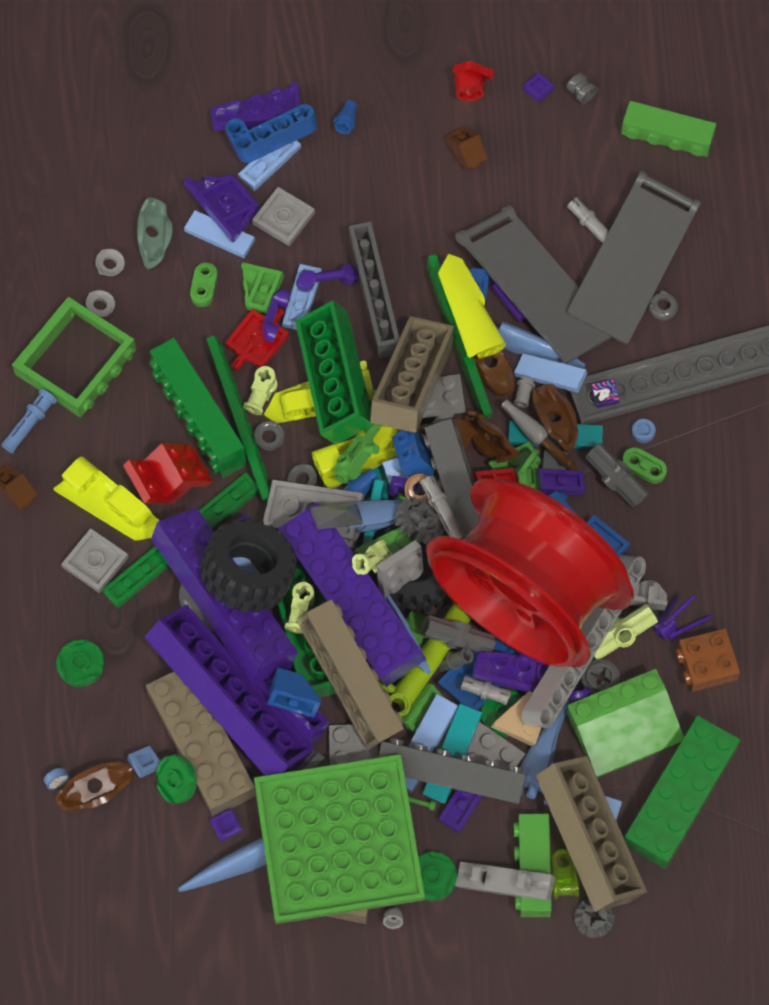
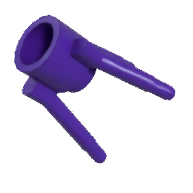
M691 595L669 616L668 614L679 601V597H675L661 616L657 618L658 622L652 628L661 639L666 640L669 637L670 640H673L678 635L712 619V616L708 615L676 630L675 628L678 625L674 619L695 599V595Z

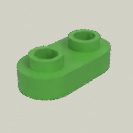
M201 263L194 271L190 296L192 303L198 307L210 305L214 298L218 275L216 267L211 263ZM209 271V274L204 275L202 272ZM204 291L205 294L199 295L198 292Z
M636 447L625 451L622 461L629 466L634 475L652 484H658L665 479L667 467L663 461ZM634 459L637 460L638 463L632 464L630 461ZM657 471L658 475L654 476L650 472Z

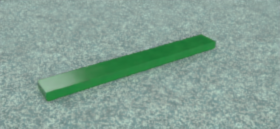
M436 254L428 256L426 268L445 322L448 325L454 326L453 345L476 411L491 420L492 410L473 357L469 358L438 275L441 268L438 256Z
M213 335L206 339L262 500L267 504L271 483L253 437V431L246 411L243 408V403L222 343Z
M245 472L199 511L214 531L260 493L258 485ZM155 546L105 586L102 592L118 609L170 566Z

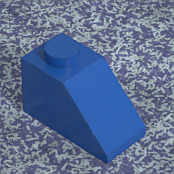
M277 668L271 681L267 704L314 718L321 704V698L301 674Z

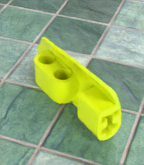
M448 254L438 275L469 358L477 355L479 359L494 355L503 350L506 343L486 311L484 296L464 261L459 257Z
M361 361L360 365L368 400L372 401L374 396L371 393L373 386L366 361ZM309 381L275 393L264 416L276 423L315 417L316 413Z
M387 426L380 428L373 439L380 448L379 453L369 456L361 468V474L370 468L372 470L382 465L383 462L397 458L392 437L402 431L401 429ZM368 429L358 433L356 436H364ZM354 438L312 452L314 464L327 488L332 489L343 484L336 480L333 469L337 465V459L346 452Z
M83 456L75 460L62 474L64 481L53 488L56 493L134 541L152 538L156 524L160 521L144 503L122 485H116Z

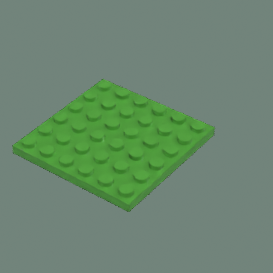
M401 754L254 778L276 924L425 900Z

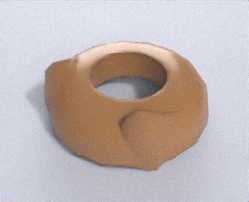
M415 474L407 480L405 496L410 501L413 497H416L419 502L422 498L425 500V503L429 501L426 492L423 495H417L413 492L414 484L421 482L428 477L427 475Z

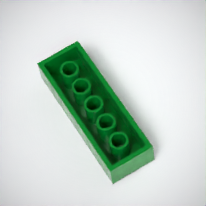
M332 300L295 320L320 435L336 445L374 426V423H370L371 408L348 311Z
M173 338L150 350L151 360L149 364L152 368L153 378L157 383H162L164 387L162 390L167 400H173L177 416L180 419H185L187 423L185 427L189 435L197 438V446L202 455L207 454L210 461L208 463L215 474L218 472L223 479L247 466L244 446L176 340Z
M297 558V569L286 596L277 606L284 632L298 651L293 663L295 673L301 674L317 695L322 698L336 694L303 633H293L284 628L285 623L289 621L293 600L292 590L297 583L306 582L313 587L315 601L310 610L327 602ZM303 593V595L300 596V599H304V597L307 596V593Z
M697 716L624 838L627 847L666 870L738 749L740 739Z

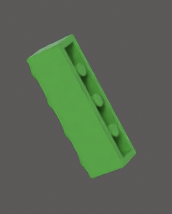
M630 101L621 134L626 135L630 139H641L653 145L660 144L673 150L690 152L695 156L708 157L715 134L716 123Z
M519 814L518 822H514V837H519V846H514V860L519 861V870L550 874L549 814ZM515 896L516 910H520V917L551 916V899L549 902Z

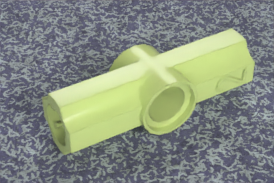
M647 604L625 618L616 619L594 655L596 660L603 658L620 646H630L634 643L637 635L658 622Z

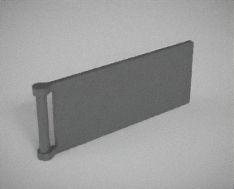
M641 170L576 293L567 314L627 345L701 201L696 198L693 200L647 176V173ZM643 183L690 209L687 212L640 188Z
M507 205L502 208L501 212L467 230H461L456 233L457 242L467 248L564 363L567 364L612 338L567 314L579 287L517 217L512 206ZM505 219L510 221V223L473 243L470 238Z

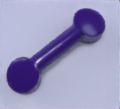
M345 264L342 269L318 273L307 270L298 276L296 286L302 292H309L313 289L315 282L339 278L343 284L353 285L358 279V271L350 264Z
M281 289L270 302L262 325L265 341L274 342L279 326L273 324L278 307L286 308L291 294L289 290Z

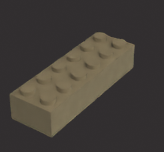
M412 316L409 317L373 397L370 423L414 433L417 432L452 349L454 326Z
M331 599L304 614L297 621V624L368 750L403 730V720L397 711L394 712L391 707L389 694L386 690L381 689L376 671L373 668L370 669L367 664L365 651L362 647L357 646L352 628L349 625L346 626L342 619L343 613L338 604H334Z
M172 672L146 685L148 696L179 755L185 756L191 761L197 777L196 787L212 817L255 797V786L224 728L183 683L180 677L175 672Z
M585 756L554 763L535 775L594 911L598 912L627 904L646 893L647 890L588 757Z

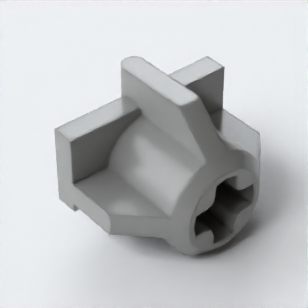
M644 580L636 586L633 591L634 598L630 605L640 608L647 604L651 610L665 611L667 594L658 582Z

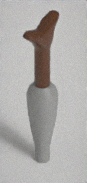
M508 400L503 402L501 407L508 412L531 442L536 445H543L567 470L577 471L573 460L548 438V432L541 424L516 408Z

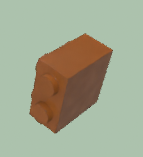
M726 628L679 640L678 649H675L678 663L683 664L685 670L682 672L683 680L686 686H690L691 692L738 680L740 670Z

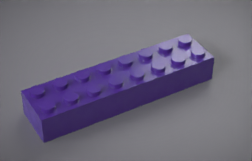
M317 502L311 507L320 506V504ZM309 507L278 528V530L287 538V543H291L294 549L293 552L326 600L332 599L334 604L339 605L343 613L342 619L346 626L349 625L355 634L354 640L358 647L363 648L367 660L387 687L427 659L368 574H357L354 571L352 559L355 555L336 528L317 529L310 511L311 507Z
M194 508L157 522L151 540L249 682L254 684L275 675L277 668L290 669L298 651L269 610L264 611L262 609L261 612L252 613V610H248L247 613L239 612L237 608L232 610L226 607L227 604L224 602L219 603L215 599V595L210 594L206 589L207 584H204L201 578L200 564L208 541L214 531L200 511ZM232 558V559H231L232 562L238 567V565L235 563V561H234L233 558Z
M188 605L161 618L147 633L145 638L214 716L215 720L220 723L264 776L292 771L314 750L277 707L267 704L268 696L256 683L251 684L231 654Z

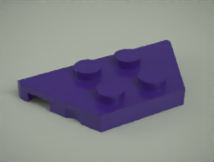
M233 175L205 177L204 181H192L191 178L184 179V186L231 242H235L257 213V202Z

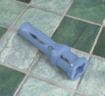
M40 389L38 397L32 404H28L27 412L4 442H2V447L13 454L37 421L45 418L46 411L52 404L57 402V399L48 391Z

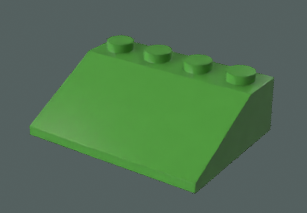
M656 669L567 705V718L597 778L678 745L684 739L667 690Z

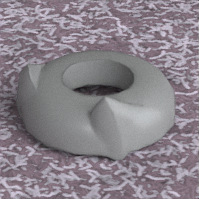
M114 249L101 250L95 260L98 274L108 277L120 274L125 265L122 254ZM111 259L116 263V267L108 269L104 266L103 262Z
M93 291L86 298V308L101 318L107 317L115 308V300L106 291ZM96 301H102L106 304V308L98 310L93 304Z

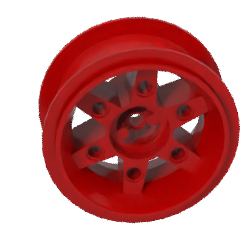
M488 478L475 482L471 488L470 497L479 520L473 529L462 540L448 536H437L431 539L427 545L428 559L436 580L454 603L472 620L514 650L538 662L555 667L584 666L590 659L591 651L587 639L581 631V627L592 611L597 607L609 610H622L627 608L633 601V587L623 562L605 539L589 524L548 495L512 480Z

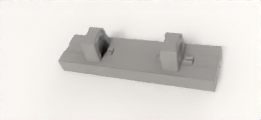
M460 862L455 886L463 889L550 902L555 877L550 874ZM484 872H487L485 883H483Z

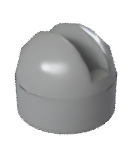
M397 907L395 909L388 908L383 916V924L390 929L400 928L403 925L402 911Z

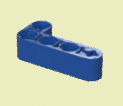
M303 104L250 130L247 129L241 119H231L226 123L225 130L230 145L239 160L243 163H250L313 133L317 129L318 124L313 108L310 105Z

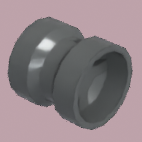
M583 73L575 75L567 84V89L572 94L576 93L577 99L582 104L589 102L598 91V88L593 83H589L588 78Z

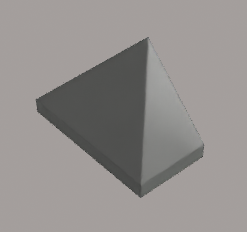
M356 503L317 506L310 509L317 529L356 526L363 523Z

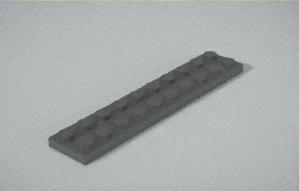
M769 325L586 376L579 393L569 391L580 424H590L768 374ZM614 379L619 403L596 408L591 384Z

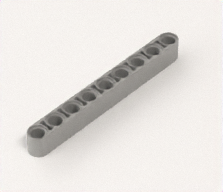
M619 555L627 570L634 591L645 573L646 562L642 557ZM597 607L592 611L581 627V631L590 646L591 656L589 661L581 667L549 666L523 708L522 720L526 725L548 728L553 724L622 610H609Z

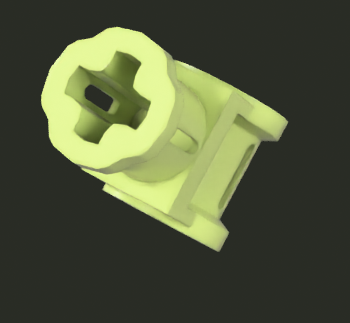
M263 366L255 372V380L251 387L252 393L248 402H245L243 408L252 414L262 415L265 401H268L271 394L277 389L278 383L272 368Z
M380 540L370 546L365 554L359 553L353 556V569L357 574L362 575L367 574L371 569L377 573V565L393 554L386 547V542Z
M306 582L297 583L292 590L291 613L289 621L285 623L284 628L293 633H302L297 621L310 611L315 601L313 587ZM303 593H307V596H305L304 599H300V596H302Z

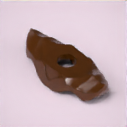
M502 350L494 355L480 359L477 355L473 356L481 382L489 386L496 395L505 396L515 391L514 373L509 360ZM494 357L498 363L495 367L490 368L484 364L485 359Z
M545 384L533 389V404L543 427L563 450L570 453L578 438L576 415L570 402L558 392L554 384ZM552 413L557 414L561 420L552 422L549 420L548 415Z
M467 409L463 420L475 432L471 439L473 445L481 454L495 459L497 463L510 461L521 454L511 445L502 430L489 420L487 416L472 409ZM488 432L493 434V440L490 438Z
M125 762L95 765L78 773L69 780L57 794L55 803L59 808L67 811L102 805L114 798L131 782L134 776V769L131 764ZM93 778L99 779L102 783L101 789L96 793L90 792L87 787L89 780Z

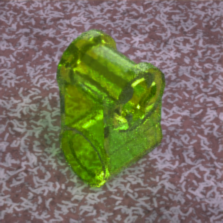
M558 850L554 853L551 861V871L555 877L552 890L553 898L558 899L559 896L569 895L579 897L575 865L568 850ZM565 858L569 861V866L561 868L556 864V860Z

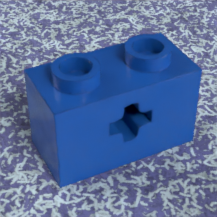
M402 430L392 437L400 468L409 478L415 474L430 476L436 472L431 464L430 450L425 444L424 437L418 431L414 433Z

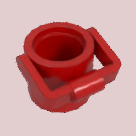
M466 61L453 67L456 96L463 101H474L482 98L485 93L484 82L494 79L493 69L472 61Z

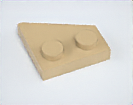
M529 691L491 725L492 728L530 746L536 744L541 727L526 725L522 720L523 708L531 697L532 692Z

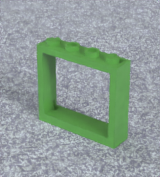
M68 297L15 360L12 367L16 376L38 390L44 389L57 399V403L81 418L88 409H92L95 399L105 393L108 383L112 378H116L120 374L125 362L132 359V354L136 351V345L132 337ZM75 315L121 344L77 399L31 370Z

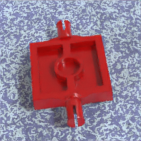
M279 307L273 321L275 325H278L277 321L284 314V311ZM252 309L225 342V347L237 355L236 359L230 364V367L238 371L244 362L251 363L258 368L266 366L290 337L289 332L279 326L274 342L265 341L262 332L265 315H261Z

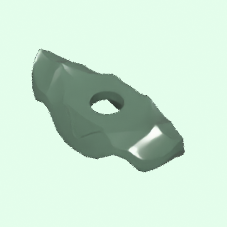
M147 197L137 220L139 250L144 265L149 270L161 262L172 237V223L167 217L166 204L151 197ZM153 227L156 229L157 236H148L146 228Z

